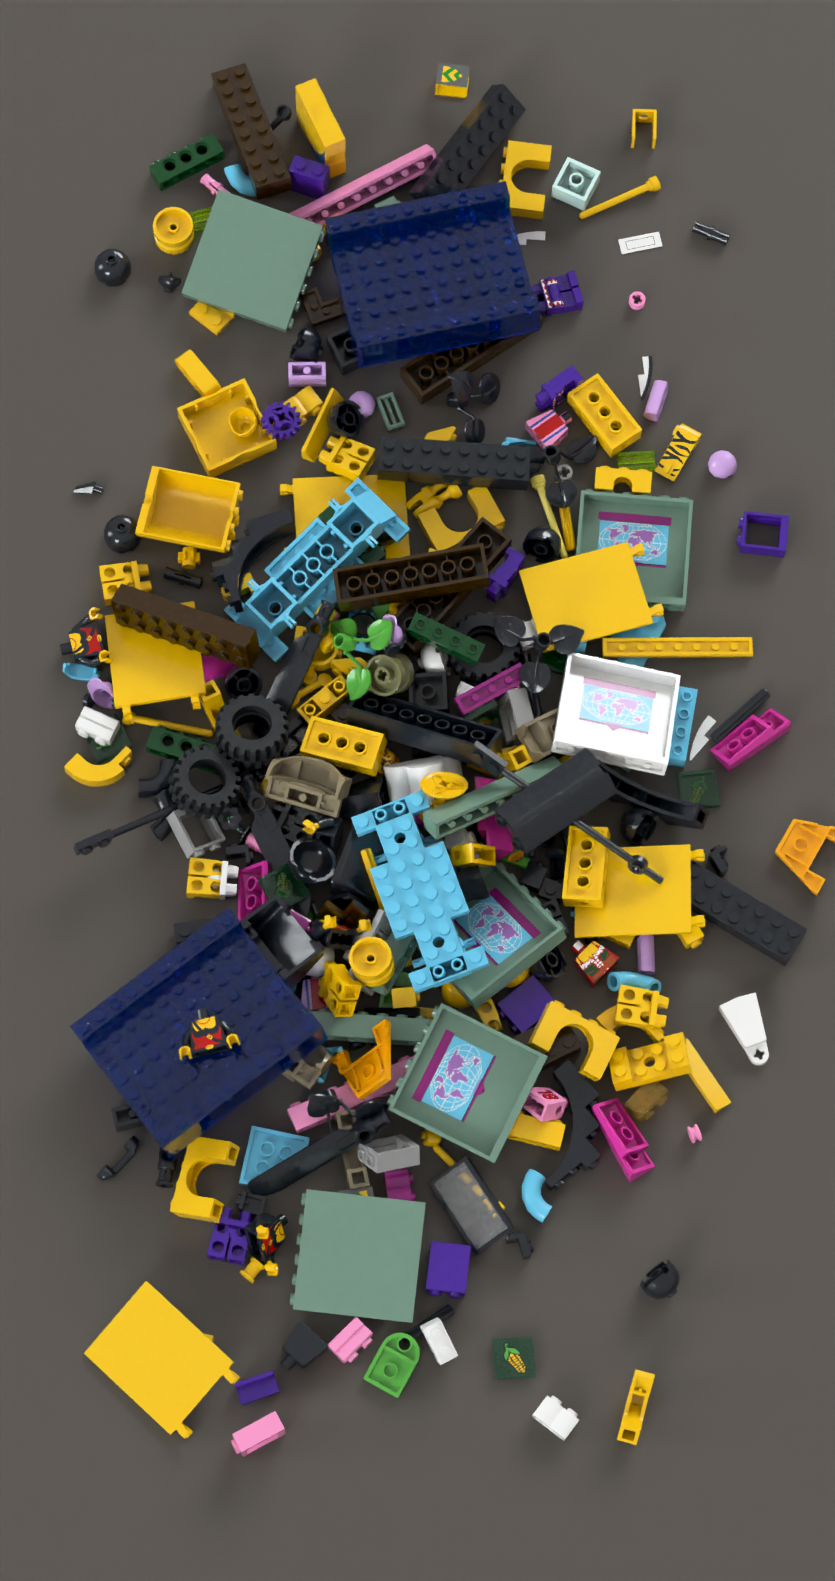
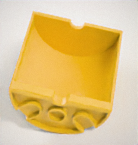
M152 466L135 534L139 537L215 552H229L231 541L235 540L236 532H234L235 526H238L240 519V507L238 505L239 501L242 502L244 493L243 490H240L241 483Z

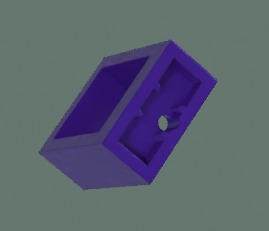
M744 511L743 517H739L738 528H742L741 535H737L736 546H740L739 552L784 558L789 516ZM747 523L779 526L778 546L769 547L745 544Z

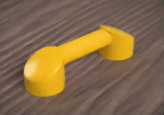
M322 673L318 676V680L299 690L291 709H295L300 705V698L318 688H324L333 681L332 677L329 674Z

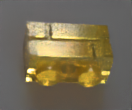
M658 1081L644 1084L624 1104V1108L639 1122H642L644 1119L648 1121L655 1113L653 1109L657 1105L661 1107L667 1101L668 1097L666 1095L668 1090Z

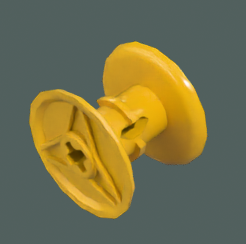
M435 772L422 778L420 788L425 794L434 797V800H432L433 805H430L431 809L464 794L468 789V782L464 777L456 773ZM422 812V813L419 814V818H420V819L422 820V822L424 823V821H423V812Z

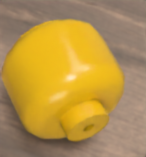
M427 1129L422 1131L421 1139H423L425 1146L433 1147L440 1144L441 1136Z

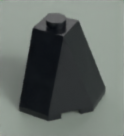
M384 773L351 784L348 797L343 798L339 815L351 818L387 804V797L389 796Z

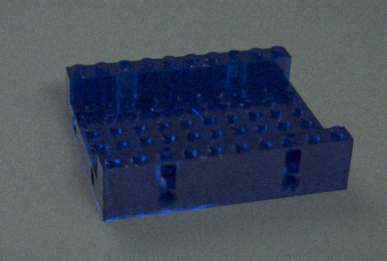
M506 181L325 218L326 242L358 368L540 331L541 309L537 294L532 292L510 211V195Z
M229 907L70 1026L79 1041L169 1159L328 1039L323 1026L312 1012H308L243 929L241 922ZM202 1008L208 1009L210 1017L217 1016L219 1020H225L234 1029L241 1043L240 1045L233 1043L231 1045L232 1049L198 1058H194L192 1055V1059L185 1055L180 1060L179 1049L181 1048L185 1032L190 1028L191 1022L198 1020L196 1011Z

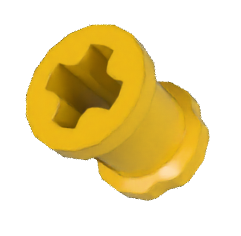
M251 1257L250 1263L239 1273L249 1282L254 1283L255 1277L265 1268L257 1259Z

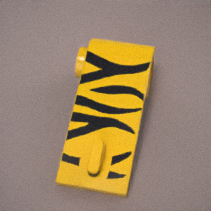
M683 423L675 427L672 433L674 437L655 469V472L675 482L690 453L696 448L702 437V433Z

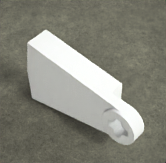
M756 992L734 998L720 1005V1013L750 1061L757 1066L765 1064L769 1058V1051ZM756 1051H759V1053H764V1055L762 1056V1060H759L758 1057H754L756 1055Z

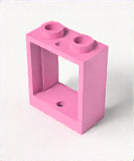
M276 1411L233 1433L231 1444L236 1453L241 1452L244 1457L285 1435V1428Z

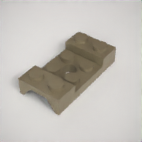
M558 708L523 724L515 730L516 735L522 745H525L534 764L555 753L551 752Z

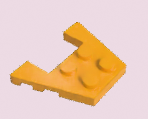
M793 819L776 848L775 854L817 896L826 879L808 869L826 838L835 843V827Z
M386 1019L372 1028L377 1046L355 1062H351L349 1052L346 1050H342V1052L333 1056V1064L337 1065L340 1074L345 1076L350 1088L362 1100L391 1080V1023Z

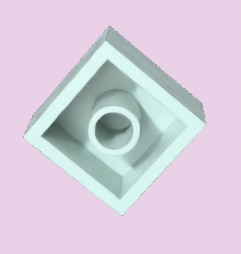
M567 157L552 186L551 197L584 211L600 181L601 171Z

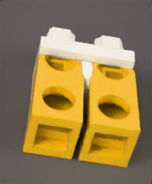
M190 857L187 898L204 897L225 900L226 896H236L237 884H227V878L238 879L239 867L228 865V861L222 862Z

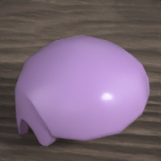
M357 391L349 397L348 400L354 401L359 405L361 409L358 410L361 415H364V419L373 414L376 404L370 393Z
M720 450L710 456L708 468L714 477L726 479L728 476L735 474L737 462L729 451Z

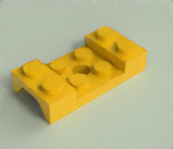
M683 1032L664 1036L665 1041L631 1050H627L626 1046L615 1049L609 1060L615 1090L620 1091L692 1073L686 1048L687 1042ZM655 1061V1064L653 1066H646L647 1062Z

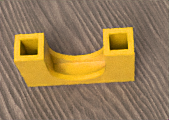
M508 140V147H504L503 158H506V162L501 165V174H504L503 180H499L498 191L502 192L501 196H497L496 207H499V214L543 219L545 195L520 191L514 186L512 177L517 171L524 168L549 170L551 145Z
M475 487L469 490L467 498L478 517L477 522L483 516L502 531L505 527V519L489 490L483 487ZM435 507L418 514V524L432 549L437 551L455 548L470 531L455 532L448 529L442 522Z
M556 1000L554 1002L550 1001L546 1004L527 1045L545 1054L549 1052L558 1032L563 1027L571 1026L578 1028L585 1034L589 1045L588 1053L579 1073L593 1081L600 1080L620 1037L616 1036L615 1031L600 1027L599 1023L595 1020H587L581 1017L582 1014L580 1012L564 1008L565 1005Z
M191 1135L190 1141L187 1144L186 1155L181 1165L180 1176L176 1182L174 1197L171 1200L170 1212L179 1217L219 1223L224 1204L214 1198L198 1196L196 1180L199 1173L210 1164L217 1163L235 1166L240 1147L230 1141Z

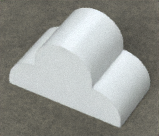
M441 755L383 766L389 802L421 791L420 781L430 773L452 772L463 777L461 762ZM426 794L429 804L433 805L432 800H434V797Z

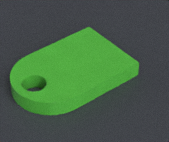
M394 1333L388 1336L381 1344L363 1379L399 1398L420 1359L419 1344L411 1335L406 1333ZM403 1338H407L410 1341V1347L407 1350H403L399 1346V1342Z

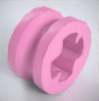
M633 292L629 297V306L633 310L642 309L646 301L645 295L642 292ZM640 298L641 303L635 304L634 299Z
M694 1124L692 1128L688 1126L687 1132L691 1142L694 1144L696 1140L702 1141L698 1125Z

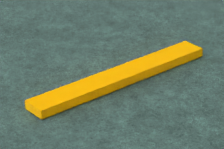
M752 637L602 638V658L753 656Z

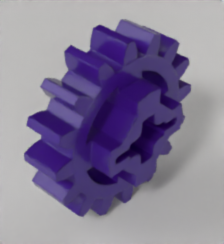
M274 401L272 407L267 405L266 410L262 412L263 417H261L260 421L263 423L262 429H267L266 435L272 434L273 440L279 437V441H282L283 437L289 440L290 435L295 437L296 431L299 432L302 419H299L300 412L295 413L297 407L290 408V403L288 402L284 405L283 401H280L279 405Z

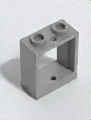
M526 688L508 690L496 703L506 746L522 744L515 730L534 719Z
M183 808L182 810L177 809L166 818L187 859L193 856L199 858L208 850L214 852L220 849L221 844L226 840L214 815H212L211 819H205V815H202L200 820L211 842L196 848L181 820L196 814L191 813L188 816L185 814L187 809Z
M403 1134L374 1139L366 1145L359 1144L358 1158L360 1162L376 1173L419 1165L420 1149L418 1144Z

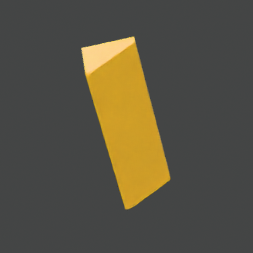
M334 388L330 389L301 450L302 458L310 462L316 461L330 432L327 425V414L334 404L344 401L343 397Z
M687 1038L686 1048L692 1068V1073H688V1075L713 1112L717 1113L731 1104V1101Z

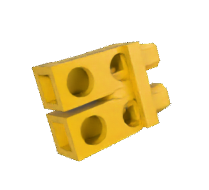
M330 436L327 448L332 449L331 453L322 450L319 454V461L326 465L327 471L343 475L353 480V482L357 478L363 481L367 471H369L376 459L375 448L342 436L340 438Z
M131 561V563L99 566L105 606L112 605L111 599L121 583L148 593L152 592L151 581L140 582V577L149 576L148 564H137V561Z
M326 961L323 966L325 970L324 976L318 982L320 986L318 995L323 997L324 1002L335 1017H352L362 984L350 977L349 971L344 964Z
M621 984L618 991L614 1025H626L647 1028L649 1030H653L654 1027H665L666 1015L656 1013L657 1008L667 1010L669 998L659 995V991Z

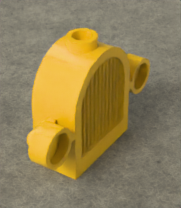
M296 625L294 639L305 635L307 632L306 627ZM334 647L329 653L324 654L318 648L303 683L308 686L316 681L317 674L315 671L330 669L333 659H342L343 650Z

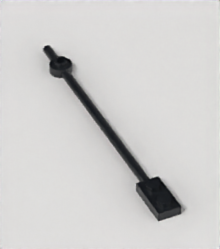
M477 740L465 755L496 778L502 774L522 789L530 785L506 768L508 764L506 760ZM580 819L572 823L627 861L628 868L632 873L637 875L645 874L659 885L664 880L662 876L648 867V861L643 856L630 855Z
M262 765L261 768H254L249 773L240 777L242 779L254 774V780L261 782L265 778L269 766ZM222 784L206 790L202 794H216L222 790ZM179 802L116 829H108L75 843L74 851L76 855H87L96 847H106L111 844L114 837L171 814L179 809L177 808Z

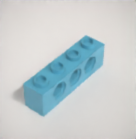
M679 686L668 765L682 768L685 766L698 689Z

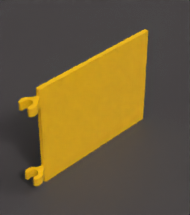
M366 475L362 482L408 526L407 507L405 505V482L377 480L378 475ZM345 476L292 478L293 485L280 484V496L293 494L297 538L320 513L330 506L328 503L331 499L334 498L342 505L351 499L345 490L353 483V480ZM409 533L399 543L394 542L391 545L383 546L386 550V560L410 556ZM367 548L364 552H370L371 549Z
M628 542L519 570L537 634L542 632L549 634L550 630L557 625H572L584 630L580 641L582 643L653 624L652 617L663 616L664 609L662 604L654 605L651 608L648 607L633 560V556L640 557L645 555L643 543L630 548ZM549 645L543 653L555 650L554 645Z
M194 601L180 603L195 608ZM114 614L105 615L108 650L111 652L109 658L112 659L110 668L115 709L122 708L125 721L132 720V706L191 697L193 710L201 709L199 696L206 694L201 652L189 650L184 646L172 644L161 638H154L150 634L137 632L135 629L127 626L122 627L116 622Z
M690 844L620 847L632 856L641 855L646 858L649 864L648 867L664 878L660 885L645 874L637 875L632 873L628 868V862L609 850L603 908L575 907V938L691 933L692 926L705 927L704 915L691 917V861H705L704 849L691 851Z
M148 1281L144 1282L84 1352L93 1363L170 1435L177 1430L184 1439L189 1438L193 1431L184 1425L183 1421L217 1381L224 1375L231 1384H235L240 1378L230 1369L234 1361Z

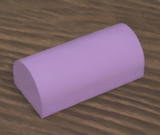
M654 381L643 414L646 419L655 422L659 420L668 393L667 381Z
M639 935L637 938L638 973L655 974L654 935Z

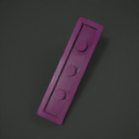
M521 662L454 698L462 715L464 716L506 693L508 690L522 684L519 678Z

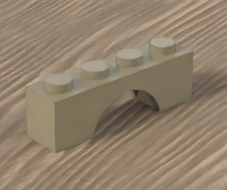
M347 1111L335 1112L337 1129H351L356 1121V1117H352ZM359 1145L342 1154L348 1188L350 1190L370 1186L366 1165L360 1162L358 1158Z

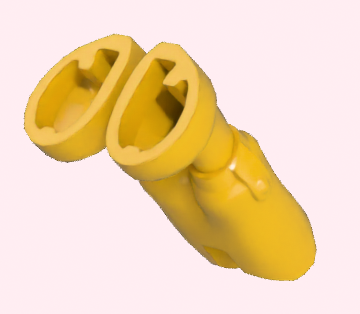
M434 484L423 487L405 505L409 510L419 506L413 512L414 517L418 519V514L433 507L440 509L443 501L450 498L458 499L463 494L457 485ZM447 487V489L443 493L434 496L438 491Z

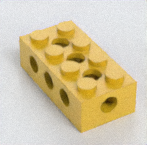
M598 373L568 393L567 403L592 435L597 437V441L610 458L641 438L642 428Z
M311 716L300 752L302 756L317 758L336 767L376 777L387 740L382 733Z
M570 825L562 892L563 903L565 906L603 908L609 849L578 827ZM590 826L610 840L611 835L608 827Z

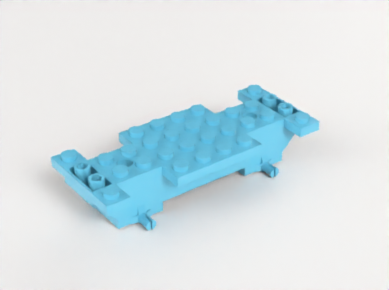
M359 478L345 490L351 497L347 503L340 505L334 498L329 501L328 505L335 510V513L327 522V526L317 517L264 569L271 577L266 583L259 586L253 578L250 579V582H247V585L254 592L245 604L242 602V612L236 613L234 606L230 607V605L224 609L236 623L256 629L259 646L276 663L289 650L278 636L288 626L291 629L294 628L291 623L296 626L297 622L294 620L303 611L313 619V615L320 606L322 599L334 605L337 604L333 569L364 564L359 556L369 546L375 548L379 543L376 539L384 531L397 543L411 531ZM356 526L362 527L359 533H353V528ZM274 606H281L278 613H272Z
M423 790L351 817L358 837L377 831L384 854L374 858L377 864L385 861L388 862L371 868L370 871L396 941L415 934L422 957L413 960L412 964L414 969L424 964L426 967L408 974L416 994L470 975L472 972L490 965L483 946L466 951V948L477 945L474 937L463 941L459 937L452 920L468 914L470 911L444 842L441 841L427 846L438 840L432 835L424 838L415 821V815L431 809ZM399 838H406L403 843H397ZM444 941L442 947H435L437 942Z

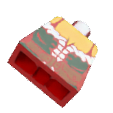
M578 940L572 946V949L578 954L574 964L592 988L619 963L620 958L596 941L591 942L586 947Z

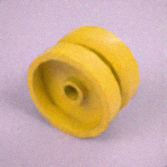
M169 207L160 211L154 218V238L160 250L167 254L175 255L181 254L191 247L194 241V227L192 218L187 211L178 207Z
M373 936L365 937L352 946L349 953V963L357 981L364 986L378 987L390 980L395 970V962L391 949L385 941Z

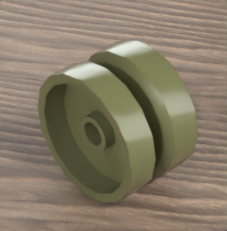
M400 652L392 657H388L386 654L374 656L369 660L365 668L369 669L372 674L370 690L380 696L404 692L411 686L414 680L413 664L406 655Z

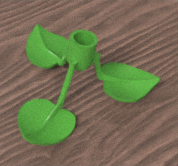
M345 618L331 622L334 646L343 650V654L347 655L358 666V669L355 668L348 674L346 680L350 700H357L368 691L372 682V674L369 669H363V666L349 652L355 649L356 642H370L372 649H384L391 639L393 628L391 621L381 619L373 622L368 628L369 638L367 639L355 638L358 628L353 619Z

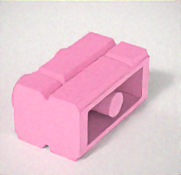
M355 1317L328 1346L344 1364L347 1361L352 1363L359 1355L357 1351L361 1347L367 1348L372 1343L371 1337L373 1333Z

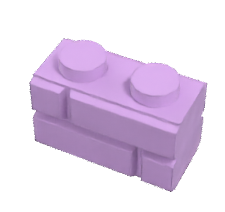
M288 362L289 387H307L309 385L311 387H326V362Z

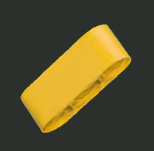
M189 349L174 360L179 370L202 397L212 395L221 389L218 381L192 350Z

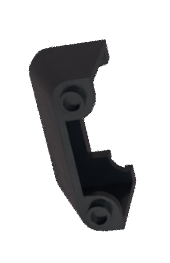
M353 825L330 883V894L352 893L359 897L366 907L374 910L378 902L361 851L371 848L374 857L384 854V850L377 831L358 837ZM401 838L397 840V843H403ZM388 861L377 864V866L387 863Z
M276 894L239 923L251 943L290 990L324 956L323 950L325 948L319 940L315 942L308 936L288 910L291 906L284 897L280 899Z

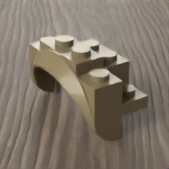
M306 756L276 758L270 763L265 779L269 780L265 796L337 818L339 817L343 798L348 797L352 779L344 777L333 765L317 758Z
M268 1013L258 1022L256 1031L245 1045V1047L262 1057L264 1063L295 1083L297 1081L309 1090L312 1089L319 1077H323L333 1062V1057L316 1039L292 1037V1024Z

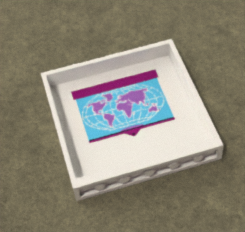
M573 652L569 654L565 664L551 752L574 756L586 748L603 763L664 776L668 766L681 675Z

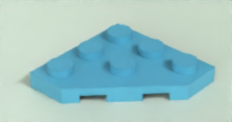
M664 616L652 617L653 624L612 634L610 638H660L666 628ZM617 658L618 662L644 667L648 659Z
M252 1126L239 1184L248 1186V1182L307 1147L310 1138Z

